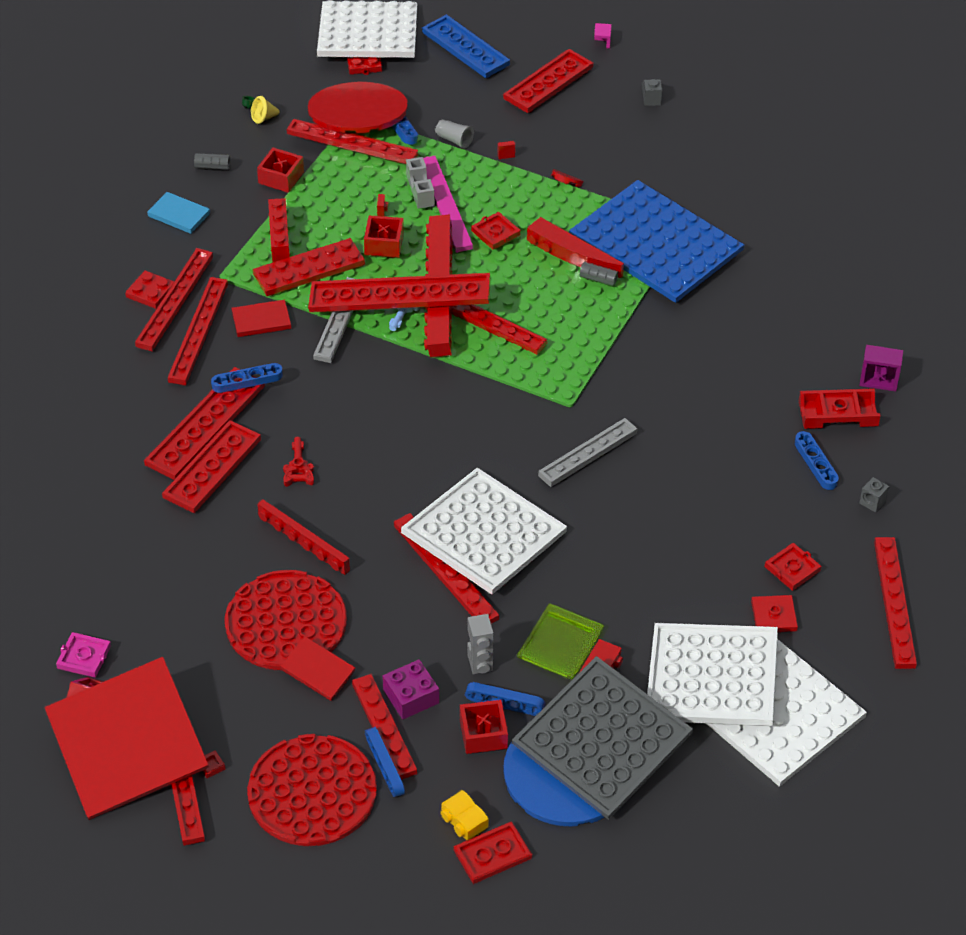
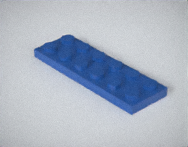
M447 14L422 27V33L485 78L510 65V59Z

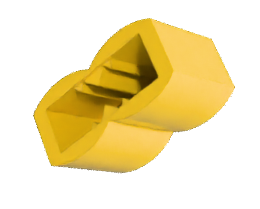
M461 790L441 803L442 818L454 826V830L459 837L463 836L466 840H469L489 827L487 815L465 791Z

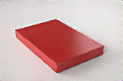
M285 300L232 308L237 337L291 329Z
M305 636L280 666L282 671L330 701L333 700L355 671L354 666Z
M512 821L454 846V852L473 884L532 859L530 850Z

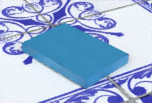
M166 192L147 213L148 217L191 234L210 214V209Z

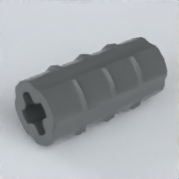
M196 153L194 165L195 168L229 170L231 159L230 155Z
M583 262L580 269V277L614 287L618 278V271L593 263Z

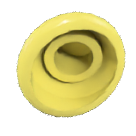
M263 96L256 97L252 103L251 116L257 124H261L263 121L280 113L279 109L268 102Z

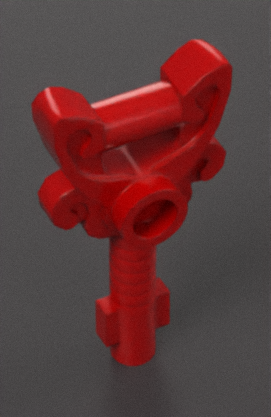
M295 437L294 442H292L294 459L289 462V465L285 464L283 466V472L285 473L284 486L288 487L292 482L303 481L312 486L314 485V476L312 474L314 466L312 463L308 464L306 460H303L302 450H304V441H302L301 437Z

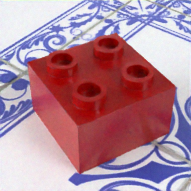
M272 148L257 167L259 184L288 193L304 173L303 156L277 148Z
M369 215L364 236V254L400 257L404 236V218Z
M502 700L460 705V724L466 754L508 749V731Z

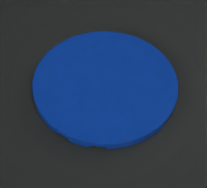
M511 742L504 758V779L510 796L527 814L542 822L558 826H578V824L593 823L604 818L602 814Z

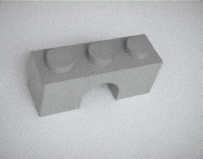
M423 157L406 159V176L417 208L434 206V188L431 180H427V168Z
M488 614L467 617V630L470 642L467 643V655L472 674L493 671V630Z

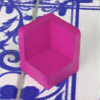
M595 23L594 40L607 41V48H610L611 24Z

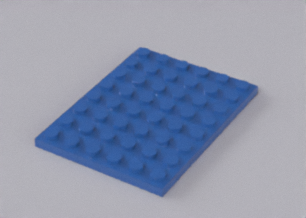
M639 180L635 181L569 230L570 234L624 263V271L675 303L744 250L743 243Z

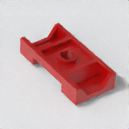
M875 389L800 391L799 406L804 429L823 428V423L859 422L860 427L879 426L880 413H877L875 407Z

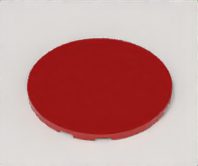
M350 82L330 86L317 92L308 102V114L313 119V122L325 129L346 133V130L356 131V133H368L371 129H386L401 121L408 109L407 99L400 91L387 85L372 82Z
M298 570L273 571L258 576L256 580L250 583H245L235 593L225 613L226 634L234 650L250 663L272 670H281L280 666L304 636L332 652L340 643L347 623L345 604L339 592L323 578L308 575L307 572Z
M315 734L298 735V738L288 741L283 740L268 749L254 765L247 786L249 807L257 823L273 837L286 843L300 846L325 845L336 842L353 833L371 813L377 792L375 773L367 757L357 747L335 736H315Z

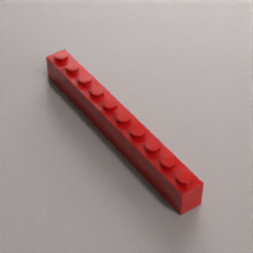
M450 214L429 216V224H426V231L429 236H426V245L429 247L426 249L428 261H425L428 274H425V276L452 275V222ZM452 306L425 307L428 310L424 314L425 323H427V326H424L425 337H427V339H424L425 350L429 351L430 357L452 355Z

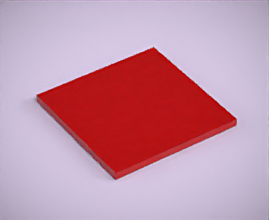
M163 657L44 707L89 820L209 768Z

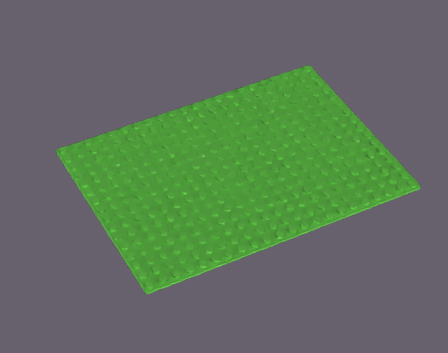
M392 126L383 130H378V128L371 129L368 133H356V131L346 130L348 133L418 150L417 158L436 156L473 244L472 250L457 253L452 244V274L490 273L489 304H476V306L547 339L546 346L536 355L452 314V355L432 358L561 405L573 407L650 289V286L624 270L623 277L617 278L614 287L580 277L581 267L559 259L528 242L527 227L539 217H542L569 232L571 228L611 199L418 135L416 144H406L400 139ZM328 145L284 197L286 198L290 257L351 238L365 259V265L316 281L346 280L347 277L370 279L425 276V274H428L425 266V261H428L426 249L429 248L426 245V236H429L426 231V224H429V216H437L440 213L435 201L434 206L417 208L406 176V164ZM378 194H385V201L389 202L388 212H385V217L404 218V236L400 257L364 254V236L368 216H377ZM500 212L520 229V236L492 250L471 231V226L480 222L484 216L489 217ZM268 217L220 274V278L227 279L229 284L273 300H285L287 305L309 312L308 305L312 282L266 296L253 275L254 268L272 263L270 222ZM420 307L418 311L413 310L412 312L405 313L402 318V325L400 328L397 327L396 331L389 329V322L392 318H395L399 311L397 308L353 311L347 327L429 356V351L425 350L424 339H427L424 332V326H427L424 314L428 312L425 307ZM332 311L309 313L329 320Z

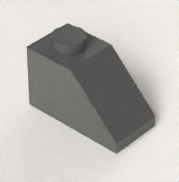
M643 80L644 106L661 105V80Z

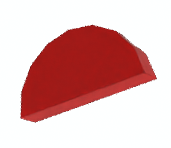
M556 169L552 171L551 176L555 180L565 184L570 183L576 187H582L583 180Z

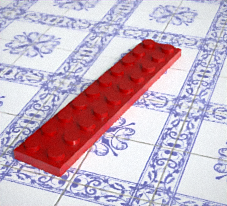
M490 273L312 281L308 309L309 312L489 304L491 275Z

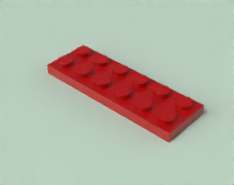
M568 49L505 92L503 99L529 113L592 69L593 62Z
M348 238L254 268L253 275L265 295L270 296L365 265V259L352 239Z
M229 420L162 493L163 498L195 513L261 441V435Z

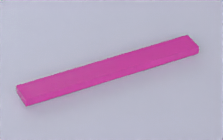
M436 156L424 157L427 168V180L430 179L432 182L434 201L440 215L450 214L452 244L455 252L472 250L473 244Z

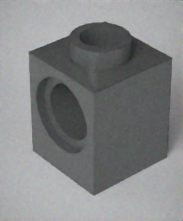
M872 477L862 488L860 504L876 513L887 500L889 486Z

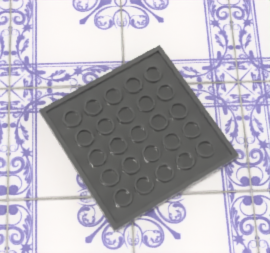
M596 656L512 739V744L609 820L693 733V728Z

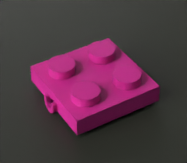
M72 632L66 645L61 647V655L56 663L57 669L96 678L111 647L110 641Z

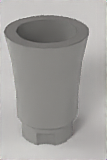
M440 120L435 129V133L438 136L457 144L463 149H466L471 144L474 137L472 126L461 125L448 120Z

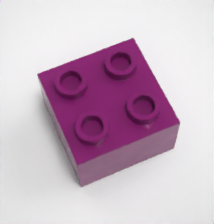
M866 345L859 386L896 391L902 365L903 350Z
M420 659L383 675V691L402 720L439 704V688Z

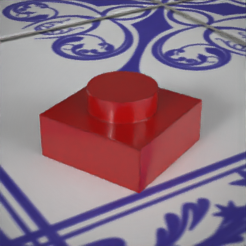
M378 194L377 216L385 217V212H388L389 202L385 201V194Z

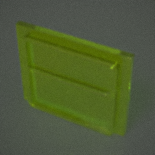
M549 603L518 652L517 658L573 680L603 630L604 625Z

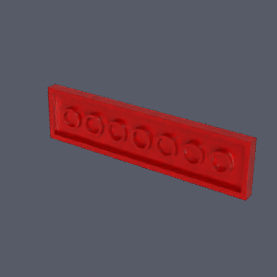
M234 367L230 372L237 371L240 369ZM242 378L234 379L235 382H240L243 380ZM265 384L217 393L212 389L144 460L145 466L175 480L229 420L232 421L265 387Z

